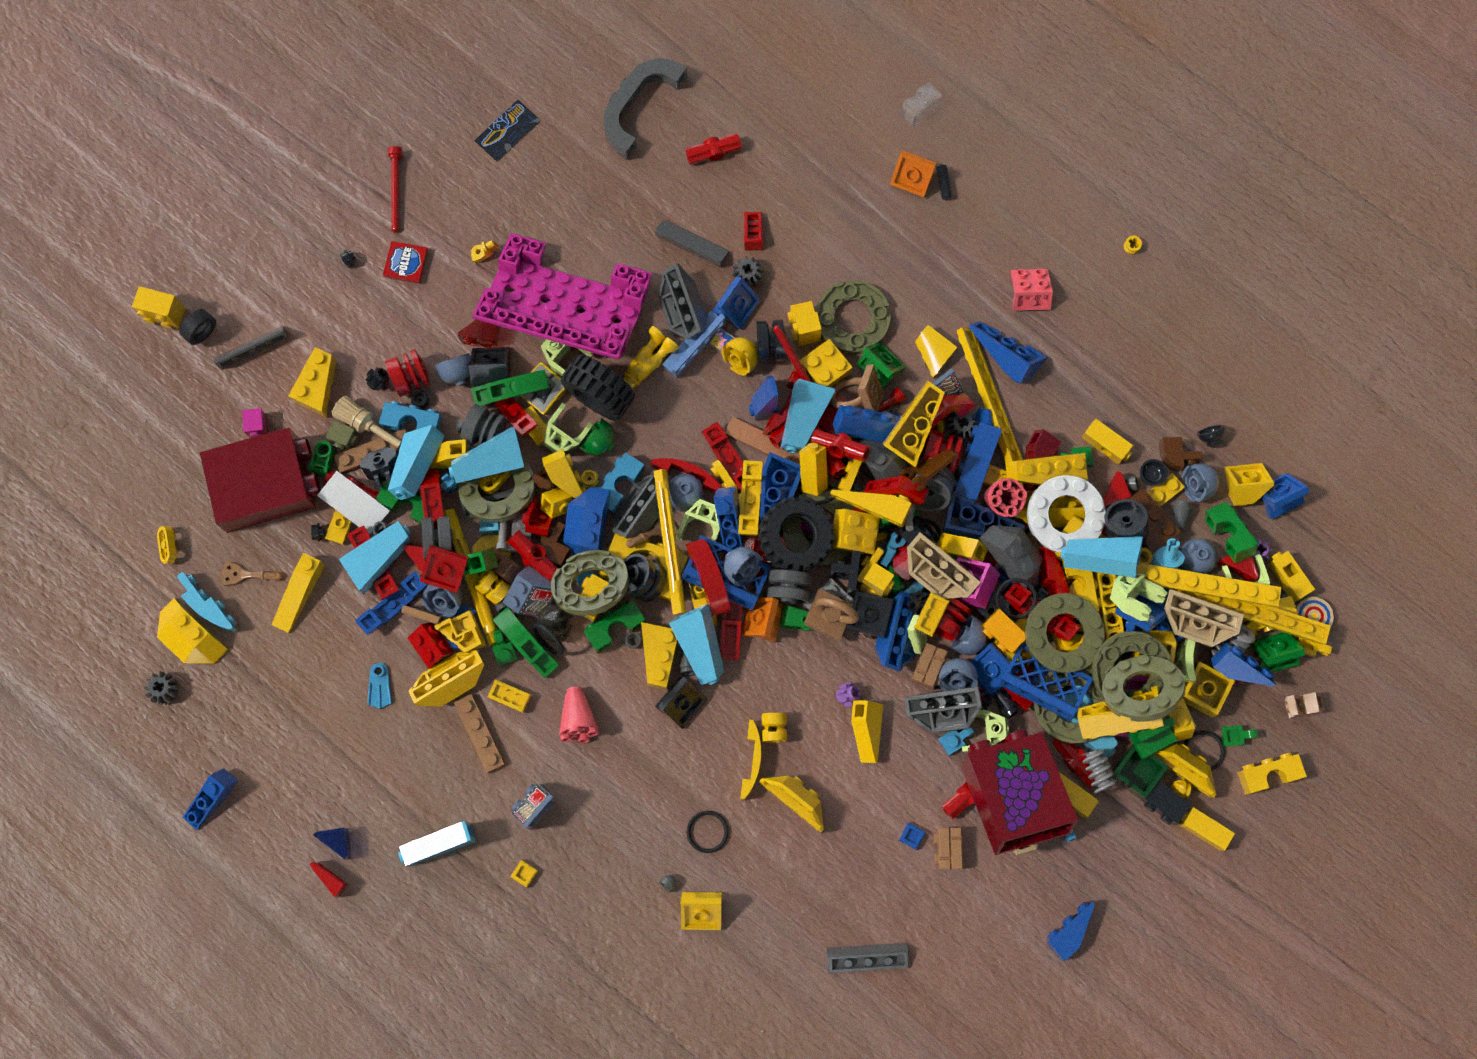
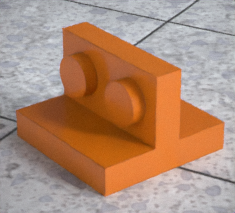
M902 150L890 185L925 197L929 183L936 170V162Z
M758 598L752 610L746 609L741 635L757 637L768 642H776L784 605L779 604V600L776 598Z

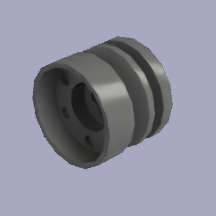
M475 404L464 420L460 439H466L470 445H475L479 441V445L505 431L507 417L502 414L498 416L497 412H492L489 415L488 408Z

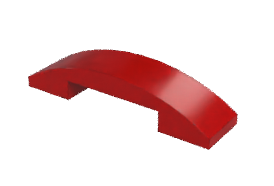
M796 369L792 370L785 385L792 390L780 415L775 413L769 418L762 434H769L787 419L794 383L801 379Z
M513 397L493 402L494 406L502 415L507 417V421L512 427H515V430L522 437L538 426Z
M716 422L701 431L716 458L721 462L741 492L743 461L729 442L719 423Z
M657 458L651 461L652 468L667 470V474L673 468L696 476L698 479L705 481L703 484L704 489L712 493H716L717 489L722 488L715 478L692 463L672 458Z
M364 525L347 534L354 549L371 539ZM389 569L373 583L382 600L399 591Z
M705 539L687 543L686 548L692 563L694 562L712 616L730 611L724 582Z
M1017 582L1013 584L1004 596L1020 614L1026 613L1033 604L1032 592ZM1056 615L1048 623L1046 632L1069 642L1080 629V626L1065 615L1063 618Z

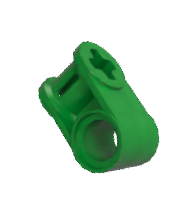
M319 441L315 445L313 456L308 466V473L315 472L316 475L325 478L326 474L330 470L332 471L333 455H336V450L329 442ZM325 447H329L328 453L322 455V450Z
M783 606L779 626L804 631L814 630L804 625L805 621L803 620L806 619L809 611L791 606Z

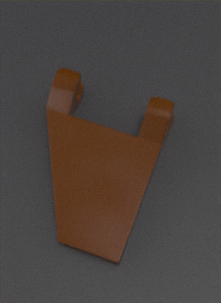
M947 449L917 464L916 467L913 466L900 470L899 475L904 476L907 473V478L911 479V483L914 485L920 482L919 486L915 489L921 491L925 488L929 479L958 456ZM915 473H917L918 475H920V476H917V477H914V478H913V476H914Z

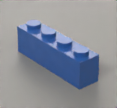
M840 405L833 421L836 435L845 433L854 438L884 442L902 415L877 412L868 408L860 409L851 405Z
M979 422V425H974L971 433L974 439L972 444H967L965 454L968 455L965 462L961 461L958 469L961 475L959 480L955 479L953 488L959 495L976 502L1002 429Z

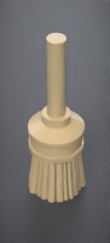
M342 396L335 403L332 410L334 418L349 424L351 428L356 429L359 433L365 430L368 432L372 431L398 449L400 448L402 441L375 425L372 412H368L364 407L361 408L348 396Z

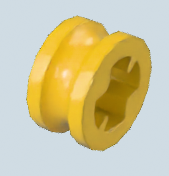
M1129 236L1124 243V250L1128 254H1136L1142 246L1141 239L1137 236ZM1135 242L1136 245L1131 248L1130 243Z

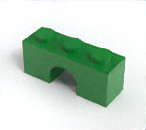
M385 480L376 501L395 513L401 504L406 502L412 503L413 510L409 517L421 524L424 512L422 497L419 496L420 493L416 492L415 496L400 500L388 491L389 484Z
M1228 502L1206 510L1205 522L1214 535L1221 532L1233 535L1227 538L1225 550L1235 564L1256 555L1258 547L1256 537L1249 533L1245 522H1241L1236 510L1230 507Z
M494 548L464 555L468 557L463 576L499 567Z
M634 601L622 603L619 606L620 609L614 613L610 611L602 616L603 619L597 623L594 621L586 626L584 633L597 654L614 644L609 636L612 626L622 624L631 633L642 626L641 622L646 623L645 618Z

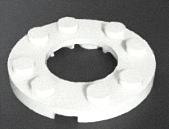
M1063 475L1045 481L1034 491L1028 503L1027 520L1031 533L1042 546L1057 553L1062 552V547H1066L1068 540L1098 538L1105 524V506L1101 495L1092 484L1076 476ZM1064 495L1073 496L1078 499L1085 510L1084 523L1080 529L1068 534L1053 528L1048 516L1051 503L1056 498Z

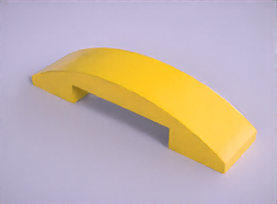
M743 460L738 535L758 536L763 461Z
M750 719L747 741L755 742L751 780H742L741 800H745L752 791L761 763L760 737L754 720Z

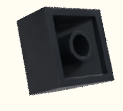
M510 347L472 348L470 356L472 358L468 365L471 386H482L487 383L510 378Z

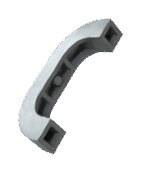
M652 59L638 65L629 74L627 79L624 78L622 80L619 90L610 97V102L606 107L603 119L606 139L614 152L627 160L637 147L636 138L626 133L621 128L620 123L642 90L653 82H664L678 89L687 77V67L670 59Z

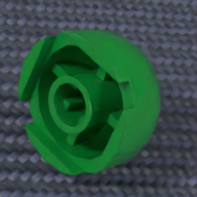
M600 417L599 422L596 421L586 434L585 438L587 441L585 443L581 442L579 448L593 456L602 455L605 451L609 453L615 445L613 442L615 437L613 427Z

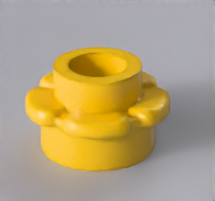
M586 470L580 476V482L586 488L595 487L599 482L598 474L592 470Z

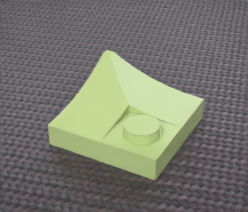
M1189 639L1179 644L1174 664L1182 672L1185 682H1195L1196 676L1193 663L1195 641Z

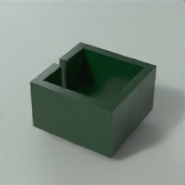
M1131 744L1112 770L1114 775L1111 778L1117 780L1122 786L1128 785L1127 790L1142 800L1147 798L1169 766L1153 754L1141 759L1134 745Z

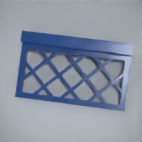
M700 535L699 540L705 539L712 550L711 552L721 571L722 579H724L723 582L728 600L752 610L771 566L759 561L758 565L765 572L762 576L754 577L747 583L754 582L757 588L756 593L752 594L747 591L745 587L747 584L745 582L740 584L742 585L741 589L730 584L722 567L725 561L720 562L717 553L722 551L728 553L733 549ZM690 559L681 579L703 588L697 569L691 566L692 561Z
M1022 642L999 685L1072 721L1093 677L1081 671L1067 673L1068 677L1058 679L1056 672L1052 671L1055 681L1045 683L1042 673L1050 672L1051 670H1040L1038 662L1033 656L1032 659L1022 661L1020 655L1022 649L1029 651L1027 644ZM1034 662L1037 671L1027 674L1024 664ZM1021 666L1024 675L1017 677L1010 672L1013 667ZM1039 675L1042 684L1032 685L1029 677ZM1080 677L1087 681L1084 687L1076 688L1073 679ZM1070 680L1073 690L1063 692L1060 683ZM1057 684L1060 693L1056 695L1050 694L1047 686ZM1075 693L1077 699L1075 706L1066 701L1065 695Z

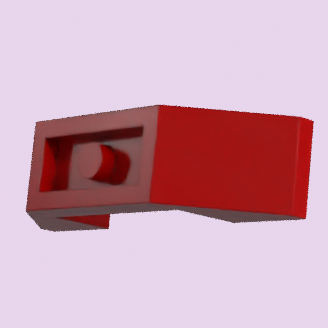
M966 394L944 395L931 429L952 410L962 418L975 404ZM926 438L922 452L926 450L928 438Z
M438 468L429 469L420 484L424 518L431 517L433 519L434 529H438V517L444 516Z
M905 476L868 481L863 493L898 495L901 493L902 496L910 499L909 502L912 505H920L925 502L929 490L925 487L923 490L917 491L915 488L919 486V483L914 485L911 483V479ZM856 507L853 509V511L867 513Z

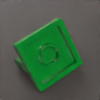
M881 342L867 346L861 352L863 356L856 363L863 371H865L866 365L874 364L882 389H885L897 374L902 373L906 368Z
M1284 632L1260 638L1251 643V648L1258 655L1259 666L1263 669L1266 667L1271 672L1300 665L1299 657L1305 655L1304 648L1292 635Z
M1163 717L1164 726L1157 729H1143L1134 733L1127 732L1141 759L1178 741L1171 729V726L1175 725L1172 717L1167 719Z

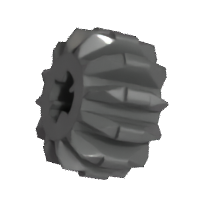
M745 256L744 261L738 258L737 264L733 265L734 271L732 276L741 277L750 288L751 283L757 286L758 280L763 278L761 274L763 273V268L760 267L761 262H755L754 257L748 260L747 256Z
M953 411L951 413L952 417L947 418L949 424L946 425V429L950 430L949 436L955 434V440L958 437H962L963 442L966 441V436L972 439L971 433L974 425L979 424L978 421L974 420L976 415L969 416V411L961 418ZM961 422L965 423L963 428L960 427Z
M160 671L159 675L152 674V680L146 679L149 686H144V690L148 691L145 696L151 698L150 701L152 703L158 702L159 705H163L164 701L167 703L171 702V696L177 697L173 692L174 690H179V687L175 686L178 681L175 678L172 679V674H165V672ZM161 685H164V687H162L163 691H159V689H161Z

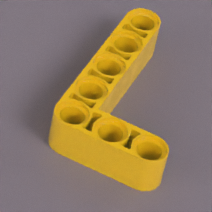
M1142 548L1141 554L1146 558V562L1139 561V563L1149 564L1152 561L1153 555L1149 549ZM1094 572V578H1096L1098 584L1096 594L1101 600L1099 615L1104 625L1105 642L1110 637V634L1115 635L1124 632L1122 617L1115 614L1116 604L1113 602L1110 605L1104 601V596H1111L1116 575ZM1102 577H1107L1110 585L1103 584ZM1107 615H1112L1115 618V624L1107 621Z

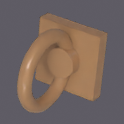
M874 364L866 365L862 378H847L834 385L832 388L835 389V392L829 403L839 409L840 405L857 407L863 403L865 409L868 408L878 412L884 392ZM850 385H859L858 398L847 402L836 400V394L841 389Z
M818 589L804 625L839 641L846 624L858 622L859 614L852 608V604L822 589Z

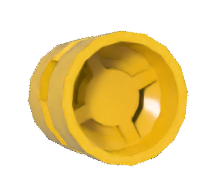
M490 569L480 574L473 587L481 594L486 593V598L493 604H497L506 596L511 585L502 578L498 579V574Z
M761 714L762 726L765 727L762 730V742H787V730L784 729V726L787 725V714Z

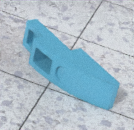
M181 572L177 575V578L187 590L181 597L196 613L225 630L238 631L235 627L237 622L230 614L227 615L224 609L226 607L221 600L209 598L203 589L199 590L196 586L198 582L192 574L188 575Z

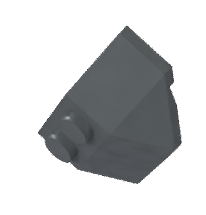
M676 263L662 272L663 278L658 298L670 331L683 338L690 339L703 331L707 314L696 283L681 265Z
M852 438V441L870 446L868 459L866 462H861L859 470L873 479L900 476L899 471L907 468L906 461L885 447L883 442ZM842 457V459L846 460L847 462L853 461V459L850 457Z
M654 471L633 485L613 515V533L626 539L636 537L640 533L648 532L659 517ZM667 475V476H668V483H669V487H670V476Z
M991 526L980 537V540L1010 579H1024L1036 588L1039 583L1043 561L1040 552L1021 527ZM1017 582L1026 589H1028L1030 592H1032L1027 585H1025L1024 583Z
M962 687L904 697L907 717L931 733L970 728L982 708L979 687Z

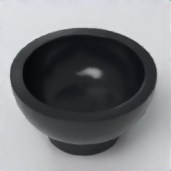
M1224 425L1204 428L1197 432V436L1202 442H1206L1208 447L1216 446L1222 443L1221 438L1225 432Z
M1150 459L1142 464L1140 477L1145 484L1158 486L1167 479L1168 469L1162 461Z

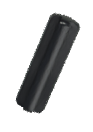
M941 164L936 167L941 198L949 200L952 198L948 169L946 165Z

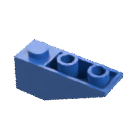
M736 487L719 488L713 498L722 543L724 546L734 550L743 547L742 535H738L740 504Z
M1227 642L1211 658L1213 667L1229 679L1273 687L1276 685L1273 673L1266 667L1264 669L1260 667L1253 657L1245 656L1243 651L1236 645L1232 646Z
M225 768L211 774L182 818L198 830L227 798L238 780Z
M1083 902L1077 908L1078 913L1073 917L1069 915L1062 921L1063 926L1059 930L1055 928L1047 935L1049 939L1046 941V944L1061 961H1066L1080 948L1095 905L1094 902Z

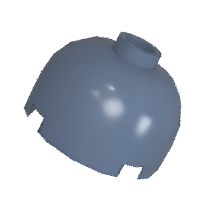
M470 353L436 364L435 368L440 379L448 384L455 383L456 386L467 383L466 379L470 377L468 365L472 358Z
M1202 463L1190 465L1184 469L1182 480L1185 479L1186 486H1184L1183 490L1191 501H1206L1217 493L1219 477L1211 466Z
M688 473L679 474L670 481L671 505L677 511L686 512L699 499L703 500L705 497L704 487L701 481L694 475Z
M1201 538L1192 539L1185 542L1179 550L1185 557L1184 562L1180 566L1181 570L1209 574L1216 566L1218 559L1217 551L1207 540Z
M740 547L728 552L724 562L725 575L735 586L741 587L742 585L740 584L742 582L749 583L760 570L761 566L758 563L759 560L762 561L761 555L748 547Z
M429 584L423 592L422 602L425 608L432 614H435V612L441 614L440 617L442 618L455 615L462 603L460 588L456 593Z
M970 615L966 617L967 621L965 624H960L963 627L957 640L951 641V647L964 655H973L980 650L983 651L988 644L987 636L982 632L984 630L982 627L983 622Z
M951 659L940 670V687L942 690L977 687L978 672L975 666L965 659Z

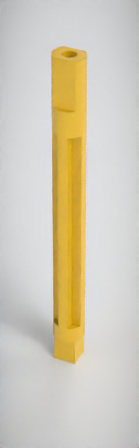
M660 469L654 471L672 612L673 615L686 613L667 470Z
M455 509L445 510L444 516H449L450 528H452V541L456 553L461 555L470 554ZM478 573L464 575L489 646L495 645L493 632L498 629L493 621L494 618L485 594H481L473 587L476 579L479 577Z

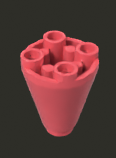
M1002 478L996 481L984 494V499L989 507L997 515L1003 517H1013L1018 514L1024 507L1027 492L1023 486L1011 478Z
M570 687L567 689L559 728L561 742L578 741L581 744L588 743L590 741L589 738L599 734L598 726L582 688Z

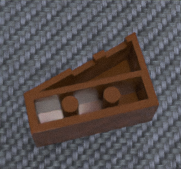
M1144 488L1129 498L1141 503L1147 510L1149 534L1142 547L1149 549L1152 555L1159 548L1164 547L1169 539H1174L1181 533Z

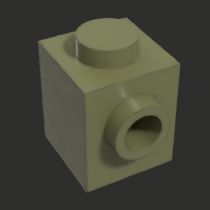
M333 420L325 438L333 444V447L343 451L344 448L349 450L352 446L356 445L358 433L354 428Z

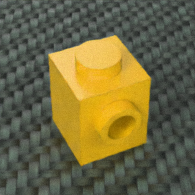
M560 487L542 493L540 509L552 519L567 513L568 503L572 501V496Z

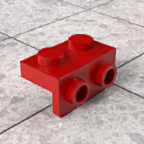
M534 495L532 502L527 507V513L524 512L522 524H525V532L548 536L555 518H550L540 509L541 505L538 504V496Z
M432 622L421 624L407 637L428 669L435 666L445 656L453 653L448 641L444 639L440 631L435 629V624Z

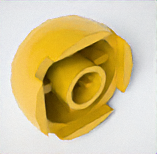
M734 338L722 347L721 354L725 363L728 361L732 365L730 369L738 375L745 376L758 364L759 353L757 346L746 338Z

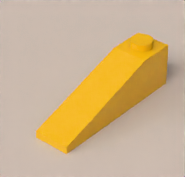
M831 490L830 492L833 498L902 528L912 508V504L909 502L910 499L902 495L896 497L894 495Z
M302 554L290 578L271 624L272 626L290 633L326 566L323 562L308 554Z

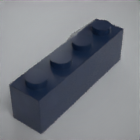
M952 491L943 528L944 533L981 541L980 537L993 525L1021 527L1024 531V525L1008 517L997 515L992 509L983 507L975 503V501Z

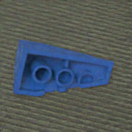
M981 321L969 326L1002 370L1016 383L1021 384L1028 381L1048 358L1029 345L1023 347L1017 344V339L1013 337L1001 336L999 330Z
M766 376L751 398V405H748L750 416H754L755 421L769 419L778 412V391L773 376Z
M769 452L762 469L759 524L770 508L778 502L794 496L801 478L799 464Z

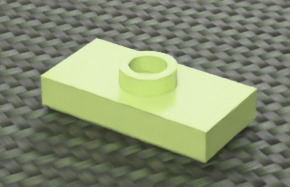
M914 614L907 629L908 637L911 640L914 653L921 654L928 638L925 633L913 628L919 615Z

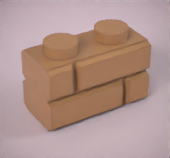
M926 643L911 681L933 690L934 686L938 687L941 682L939 681L940 670L950 659L946 657L948 652Z
M938 828L937 833H933V844L937 845V853H934V865H938V869H963L962 828Z

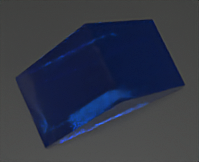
M348 828L315 832L314 836L342 858L347 860L351 858Z

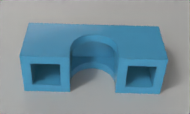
M391 401V403L384 402L379 425L382 429L399 431L406 421L414 420L417 421L416 430L433 425L440 431L443 419L436 410L427 409V411H424L414 405L406 407L402 406L399 402Z
M626 452L623 456L617 458L614 464L616 467L612 472L609 471L606 474L603 486L598 487L611 490L608 512L614 515L624 500L623 495L615 490L616 485L622 480H628L635 484L645 470V465Z

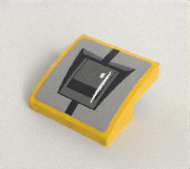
M540 362L531 372L545 369L550 388L521 395V397L540 413L546 415L556 400L562 397L566 389L561 384V377L544 363Z

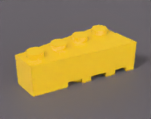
M927 380L885 439L883 445L916 467L945 392Z
M1085 453L1005 462L1007 478L1014 479L1019 483L1040 486L1051 478L1063 475L1076 476L1088 481Z
M1158 685L1151 687V691L1142 693L1141 690L1133 692L1134 696L1130 698L1139 701L1150 700L1159 695ZM1103 701L1078 708V722L1083 739H1096L1106 735L1115 736L1125 732L1134 733L1143 729H1157L1164 726L1163 718L1137 722L1131 721L1130 718L1122 715L1119 717Z

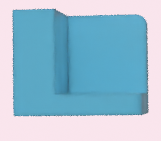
M480 520L481 528H479V532L482 537L486 535H499V522L492 523Z

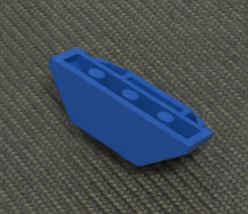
M590 487L568 503L563 542L574 555L589 550H603L611 490Z
M900 591L895 596V603L886 637H877L875 645L882 666L899 672L915 657L907 629L913 615H917V613H912L909 610L907 602L910 600V593Z

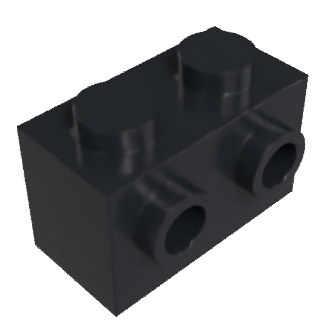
M1160 780L1147 798L1141 800L1145 803L1144 807L1153 813L1154 811L1161 815L1160 819L1168 825L1178 824L1191 806L1190 803Z

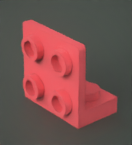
M1048 269L1011 270L1014 288L1013 311L1051 310L1053 290Z

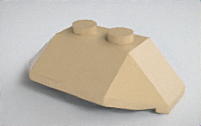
M919 532L908 545L909 574L930 592L944 599L968 598L981 583L961 564Z
M1169 590L1164 608L1175 635L1209 647H1213L1239 634L1244 617L1243 614L1174 590Z

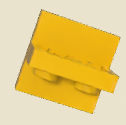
M682 892L680 903L681 930H721L722 893Z

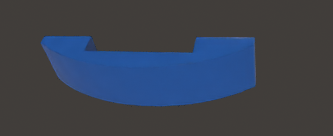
M416 571L400 583L398 592L383 599L374 608H369L355 620L367 636L398 615L403 605H409L428 586L426 583L420 582L421 577Z

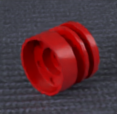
M415 349L410 351L413 357L411 360L407 353H403L405 361L403 363L400 362L397 356L385 361L388 373L399 397L412 393L410 385L412 383L420 390L419 380L423 381L425 387L430 386L429 373L425 363Z
M932 429L922 462L949 449L958 456L947 465L953 474L954 470L958 467L963 451V438L958 437L955 445L952 444L954 435H950L948 441L945 442L943 441L944 432Z
M945 598L949 603L934 634L950 641H956L962 630L956 622L965 624L967 621L965 617L970 615L971 610L956 598Z

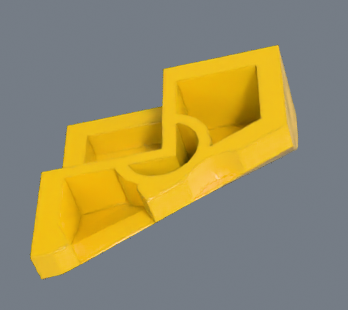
M929 325L925 327L915 341L918 350L922 354V359L927 364L930 375L933 378L957 350L953 343Z
M470 610L453 619L448 618L435 625L436 630L455 643L464 653L487 646L475 617Z

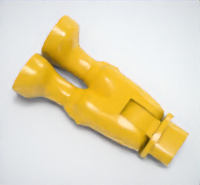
M654 326L649 329L650 340L648 344L638 351V354L629 364L627 371L623 373L625 375L623 377L624 381L631 388H634L636 385L639 386L640 382L645 380L656 368L660 367L662 359L679 349V346L668 337L665 338L663 333ZM662 343L657 353L652 355L653 351Z

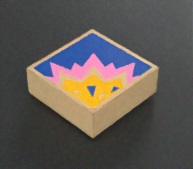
M720 328L711 340L710 346L722 352V347L735 337Z

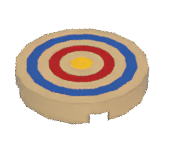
M1308 597L1297 604L1296 610L1298 615L1332 626L1334 619L1333 610L1325 600L1318 597Z

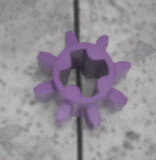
M1259 538L1257 539L1258 551H1256V555L1260 554L1262 559L1266 561L1269 559L1267 554L1272 549H1269L1267 546L1269 542H1261Z
M852 682L839 685L840 689L836 692L838 702L844 703L845 707L853 706V701L860 699V689L855 685L853 686Z

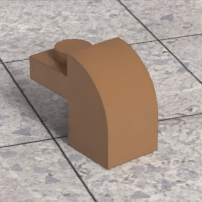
M1320 692L1291 695L1284 698L1289 718L1325 712Z

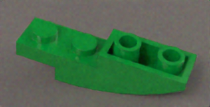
M544 369L471 388L474 403L482 406L550 388L546 370Z
M508 607L493 619L518 651L544 678L559 666L555 659Z

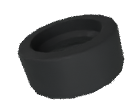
M198 309L184 320L179 333L191 345H197L212 333L216 326V319L205 309Z

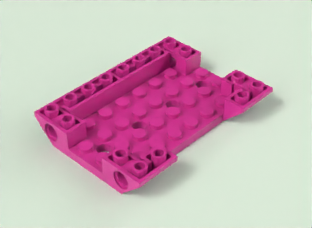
M511 233L498 259L499 270L490 289H484L472 318L616 360L622 358L645 304L652 273L617 263L611 276V286L559 272L541 266L546 248L545 242ZM513 289L515 291L508 293L505 290ZM542 299H549V300H550V301L547 302V303L541 302ZM584 309L586 312L579 313L577 310ZM619 319L622 322L614 323L612 320Z

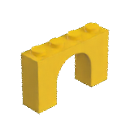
M614 534L608 552H611V555L617 558L620 557L624 561V559L632 554H650L659 560L666 571V584L658 598L671 602L664 545L661 543H657V545L652 544L647 539L645 542L629 548L626 546V542L629 539ZM678 550L682 577L689 559L685 552ZM600 571V576L609 580L608 575Z

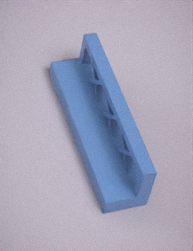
M711 310L707 315L703 331L690 339H685L679 345V349L672 353L662 364V367L677 378L713 339L718 330L724 327L726 324L725 316L722 314L718 316Z

